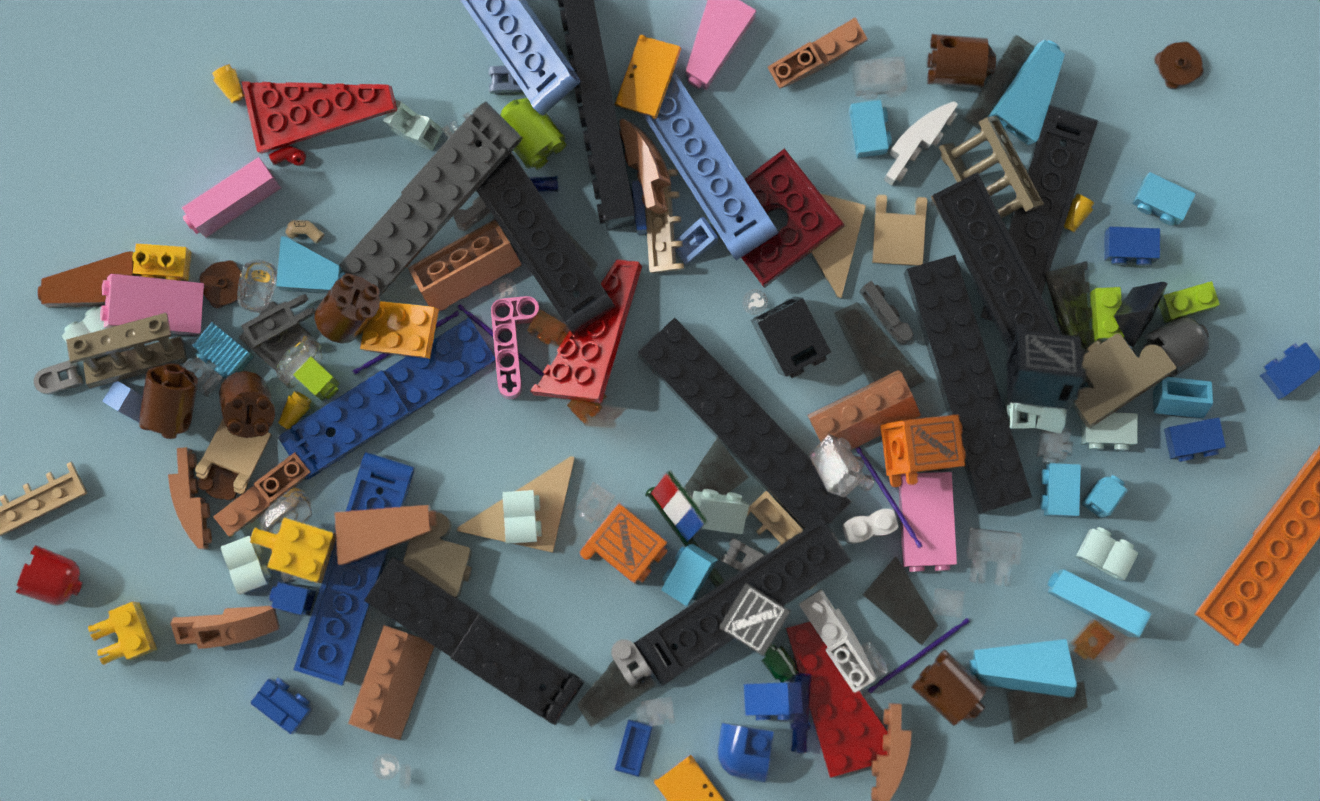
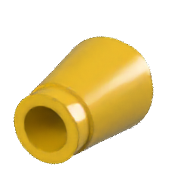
M230 64L222 66L212 73L214 76L213 81L231 103H235L245 97L235 68L232 69Z
M1077 193L1072 200L1064 228L1075 233L1094 210L1092 209L1094 202Z
M294 391L292 395H288L278 423L288 430L291 429L311 408L309 405L312 401L302 393Z

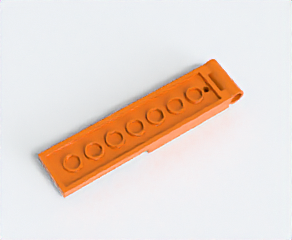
M1320 445L1252 533V538L1194 614L1235 646H1239L1320 537Z

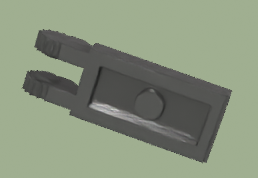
M872 281L865 284L859 293L892 338L900 345L906 344L913 336L912 329H910L908 323H903L899 320L900 315L893 305L889 306L884 299L885 294L879 285H874Z
M300 295L289 302L285 301L241 325L252 347L255 349L296 327L299 325V322H303L315 315L314 308L306 309L294 316L291 310L306 303L308 300L307 295Z

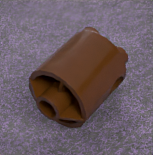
M931 34L930 49L933 50L931 53H928L927 68H931L928 70L927 84L983 88L985 79L990 74H994L996 67V54L990 47L988 39Z
M349 273L344 274L340 279L336 280L315 311L314 320L318 330L327 339L341 344L350 343L357 339L379 309V288L362 277Z
M173 363L150 368L145 378L139 427L143 430L160 433L167 439H175L177 434L188 431L191 426L198 386L197 376L182 366Z
M249 371L236 372L228 376L221 384L218 394L223 420L229 433L243 438L266 435L275 418L274 404L266 381L258 374Z
M944 649L936 657V662L932 666L929 664L919 674L920 677L913 683L911 688L953 726L961 720H970L972 722L985 708L980 700L988 688Z

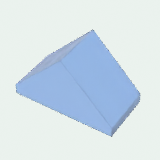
M701 217L675 240L683 241V247L675 248V251L686 265L715 246L718 236L706 219Z
M119 381L114 382L103 402L138 423L140 422L139 416L143 395Z

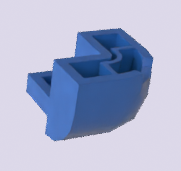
M721 722L717 749L718 760L722 768L733 777L765 783L774 732Z

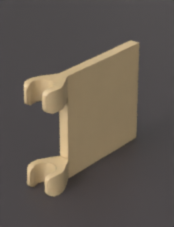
M878 195L875 202L872 263L914 266L923 264L927 198L919 197L916 199L915 215L886 213L887 196Z
M222 419L203 458L196 466V476L206 479L212 464L239 474L233 486L236 493L243 494L271 437V433L253 438L238 437L229 433Z

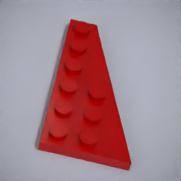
M241 81L256 149L260 154L398 111L392 86L387 84L346 85L341 83H251Z
M616 260L601 285L616 308L576 335H573L571 331L568 332L557 349V356L551 365L547 364L543 370L544 376L538 385L534 384L530 390L533 395L602 403L641 273L642 265L639 262Z
M811 622L786 628L829 777L832 778L872 766V761H877V755H887V750H883V735H888L887 730L860 691L853 692L825 651L827 646Z

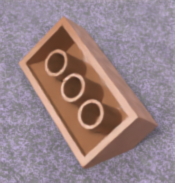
M494 219L408 267V270L428 306L442 311L458 300L468 297L483 286L490 285L501 276L513 272L522 264L504 232Z
M897 370L807 416L829 460H832L881 436L880 425L912 420L921 416L902 373Z
M384 625L348 724L372 733L401 740L434 646L421 637Z

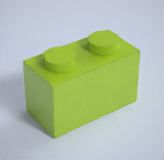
M1210 281L1163 295L1159 308L1165 324L1181 317H1189L1213 310L1220 304L1213 282Z
M1121 287L1095 288L1089 293L1093 343L1099 340L1104 342L1115 334H1120L1124 338L1114 318L1115 313L1122 304Z
M312 357L293 374L321 401H324L326 398L330 400L339 390L337 387L340 382Z

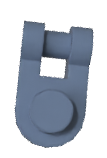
M506 66L489 67V76L492 78V84L489 85V93L523 92ZM508 76L509 83H502L501 77Z

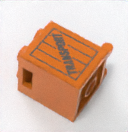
M959 414L903 420L880 425L887 476L889 475L890 485L894 488L901 485V474H906V481L909 485H916L918 482L917 472L965 466L966 452L962 445V424L959 421Z
M619 503L581 549L580 555L583 559L588 560L596 552L631 582L636 584L638 580L641 583L645 581L652 572L649 569L654 561L659 563L668 550L665 548L667 542Z

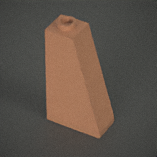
M420 505L335 512L338 564L347 565L431 533L432 526H436L435 510L431 511V506Z

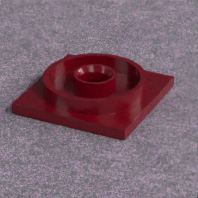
M785 148L745 178V181L767 215L777 209L785 211L788 215L787 225L778 231L777 235L741 257L765 288L844 228L845 225Z

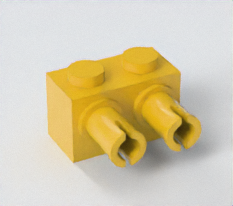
M136 243L135 252L132 256L134 275L138 277L189 281L191 251L187 247Z
M130 602L108 611V619L88 626L89 632H95L90 634L94 641L114 632L118 636L117 643L97 650L98 656L109 654L100 658L103 665L123 656L126 659H136L158 650L139 602Z

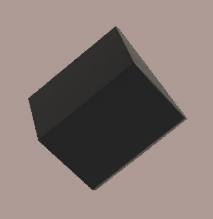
M1162 281L1133 287L1115 313L1114 318L1129 346L1134 348L1151 322L1168 283Z

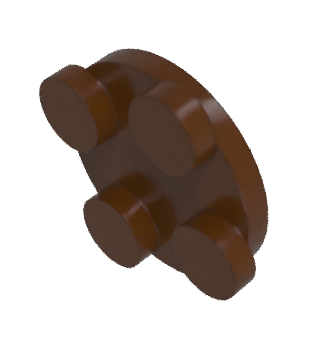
M1187 41L1168 45L1162 52L1157 53L1154 58L1159 73L1169 89L1188 85L1203 74L1201 55Z
M232 260L216 262L210 265L199 277L200 283H204L203 295L216 309L233 304L239 298L245 297L249 291L242 271Z
M212 464L207 478H199L197 485L213 498L231 501L239 494L234 491L233 486L239 474Z

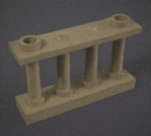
M998 116L986 117L979 122L982 128L981 132L959 146L955 147L954 143L939 146L941 158L949 166L957 182L976 172L980 174L997 163L1001 164L1005 172L1004 177L986 187L989 195L992 196L1009 185L1013 187L1017 194L1015 200L997 210L1001 219L1021 207L1027 212L1044 205ZM988 141L993 149V154L967 169L961 156L981 143Z
M167 313L66 339L70 363L84 361L85 379L89 388L142 375L155 366L188 362L183 338L179 336L169 339L172 336ZM159 341V342H157V343H153V344H149V345H144V344H147V343H150V342ZM134 347V349L120 352L121 350ZM109 354V356H105V357H101V358L95 359V357H99V356H102V355Z

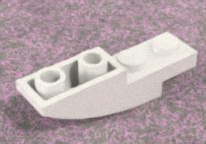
M953 101L929 112L914 123L899 138L889 154L896 161L886 174L885 182L891 186L896 180L901 182L909 170L905 167L910 159L915 161L922 148L918 147L919 145L927 151L932 144L934 146L938 145L944 136L941 130L945 124L950 126L958 115L955 112L958 105L956 102Z
M822 589L803 600L799 606L826 644L827 649L825 651L855 693L875 681L876 677L868 658L839 608L835 609Z

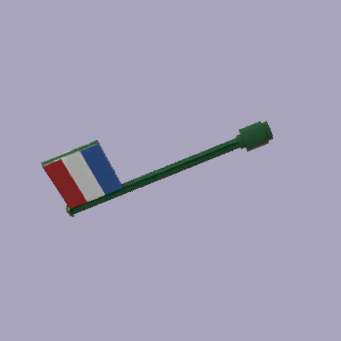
M670 470L656 487H651L646 491L645 496L649 497L685 547L692 543L698 546L693 537L708 522V519ZM714 567L708 578L717 588L725 580ZM775 644L769 646L764 654L765 658L761 661L775 680L778 679L781 683H784L798 672L794 667L796 664L782 645L779 648Z

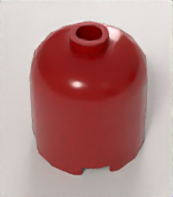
M35 545L30 552L34 557L30 565L24 564L17 582V587L19 588L16 590V593L55 606L65 604L72 595L78 596L83 582L79 580L80 568L78 564L72 559Z

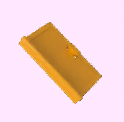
M640 34L614 105L657 119L682 50L681 47Z
M689 755L659 779L654 780L655 785L667 801H725L692 755Z

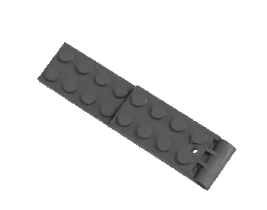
M487 102L482 103L401 191L402 195L339 266L346 273L362 277L371 284H375L379 288L380 297L511 151L519 145L523 137Z

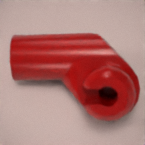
M291 145L268 154L273 165L286 160L296 166H302L306 161V154Z

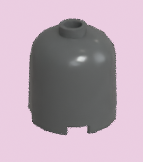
M1181 317L1144 335V339L1148 343L1143 346L1144 348L1149 345L1160 346L1176 366L1175 372L1169 376L1175 377L1206 357L1209 350V333L1204 325L1199 324L1194 319Z

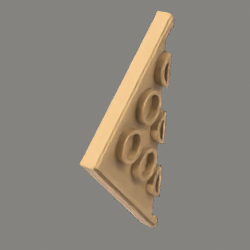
M821 194L844 223L845 227L811 253L826 280H828L834 290L836 297L841 299L866 205Z
M570 456L516 490H534V496L539 495L540 511H535L536 521H541L542 536H537V542L514 544L553 553L575 457ZM503 499L460 525L457 531L506 542Z

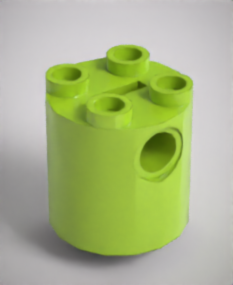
M528 98L513 100L501 110L500 116L523 137L522 141L513 151L519 156L526 168L534 167L536 170H539L547 164L548 160L546 158L553 153L558 154L567 146L564 141L566 139L565 135L558 130L547 113L545 115L539 114L532 107Z

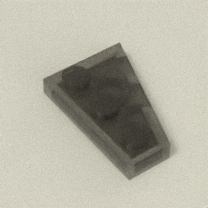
M716 438L684 486V489L691 498L694 491L703 492L704 489L717 491L720 495H727L728 492L734 490L749 477L720 440Z
M895 556L862 595L917 643L922 645L938 627V624Z
M613 660L577 706L590 727H594L657 686L652 677L643 676L637 680L638 683L631 687ZM637 662L628 666L631 672L639 667Z
M1076 682L1077 688L1074 697L1021 690L1006 692L1013 743L1016 744L1024 738L1088 708L1084 682Z

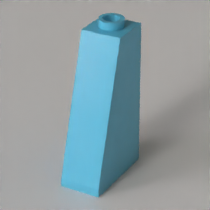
M1043 40L1036 45L988 116H998L1003 128L1028 146L1035 143L1040 136L1065 56L1056 43L1050 40Z
M1064 569L1059 570L1058 573L1054 572L1047 583L1050 586L1047 593L1128 637H1140L1151 616V613Z
M1067 639L974 650L973 660H969L970 673L975 675L986 686L1063 697H1074L1077 684Z

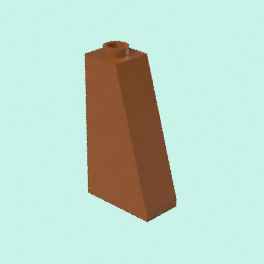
M127 251L42 278L41 286L38 287L39 301L48 308L105 306L106 296L102 295L103 281L107 280V277L111 274L136 276L133 274L134 261L132 256L134 252Z

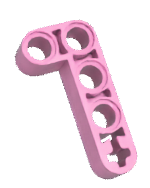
M529 296L499 299L491 306L498 388L501 395L509 400L516 399L522 392L516 324L532 323L540 315L538 302ZM524 305H533L535 307L534 313L524 315L521 312ZM500 307H507L510 309V313L507 317L500 318L496 315L497 310ZM504 331L512 334L511 340L506 343L499 341V335ZM506 356H511L515 359L514 364L509 368L501 365V360ZM506 375H511L513 385H517V387H513V392H508L506 388H503L508 385Z

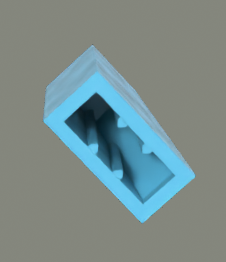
M281 236L276 284L280 290L327 294L336 280L346 274L334 262L287 237Z

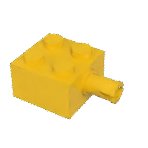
M283 518L277 534L255 527L250 543L272 549L268 568L322 584L336 541V534Z

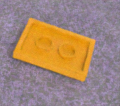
M380 301L378 311L363 330L360 349L369 352L430 359L439 309L429 306Z

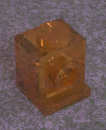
M541 309L527 329L528 334L531 336L537 333L536 338L546 345L552 342L560 346L568 334L565 332L567 329L566 324Z
M571 400L567 404V407L585 426L589 423L586 419L589 415L593 418L603 409L602 403Z
M1093 619L1084 626L1072 640L1071 644L1075 646L1073 651L1083 660L1087 658L1094 660L1115 636ZM1090 637L1096 639V645L1093 647L1088 643Z

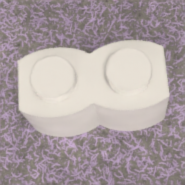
M881 509L868 517L857 516L851 518L842 525L846 542L858 544L872 536L882 537L894 532L898 528V523L894 510Z

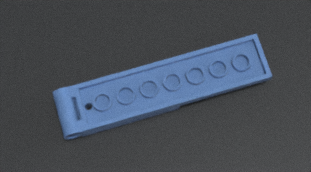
M461 0L529 99L532 107L539 114L545 115L580 83L579 77L574 72L575 70L526 0Z
M674 71L657 119H653L652 116L643 114L728 250L737 261L779 232Z

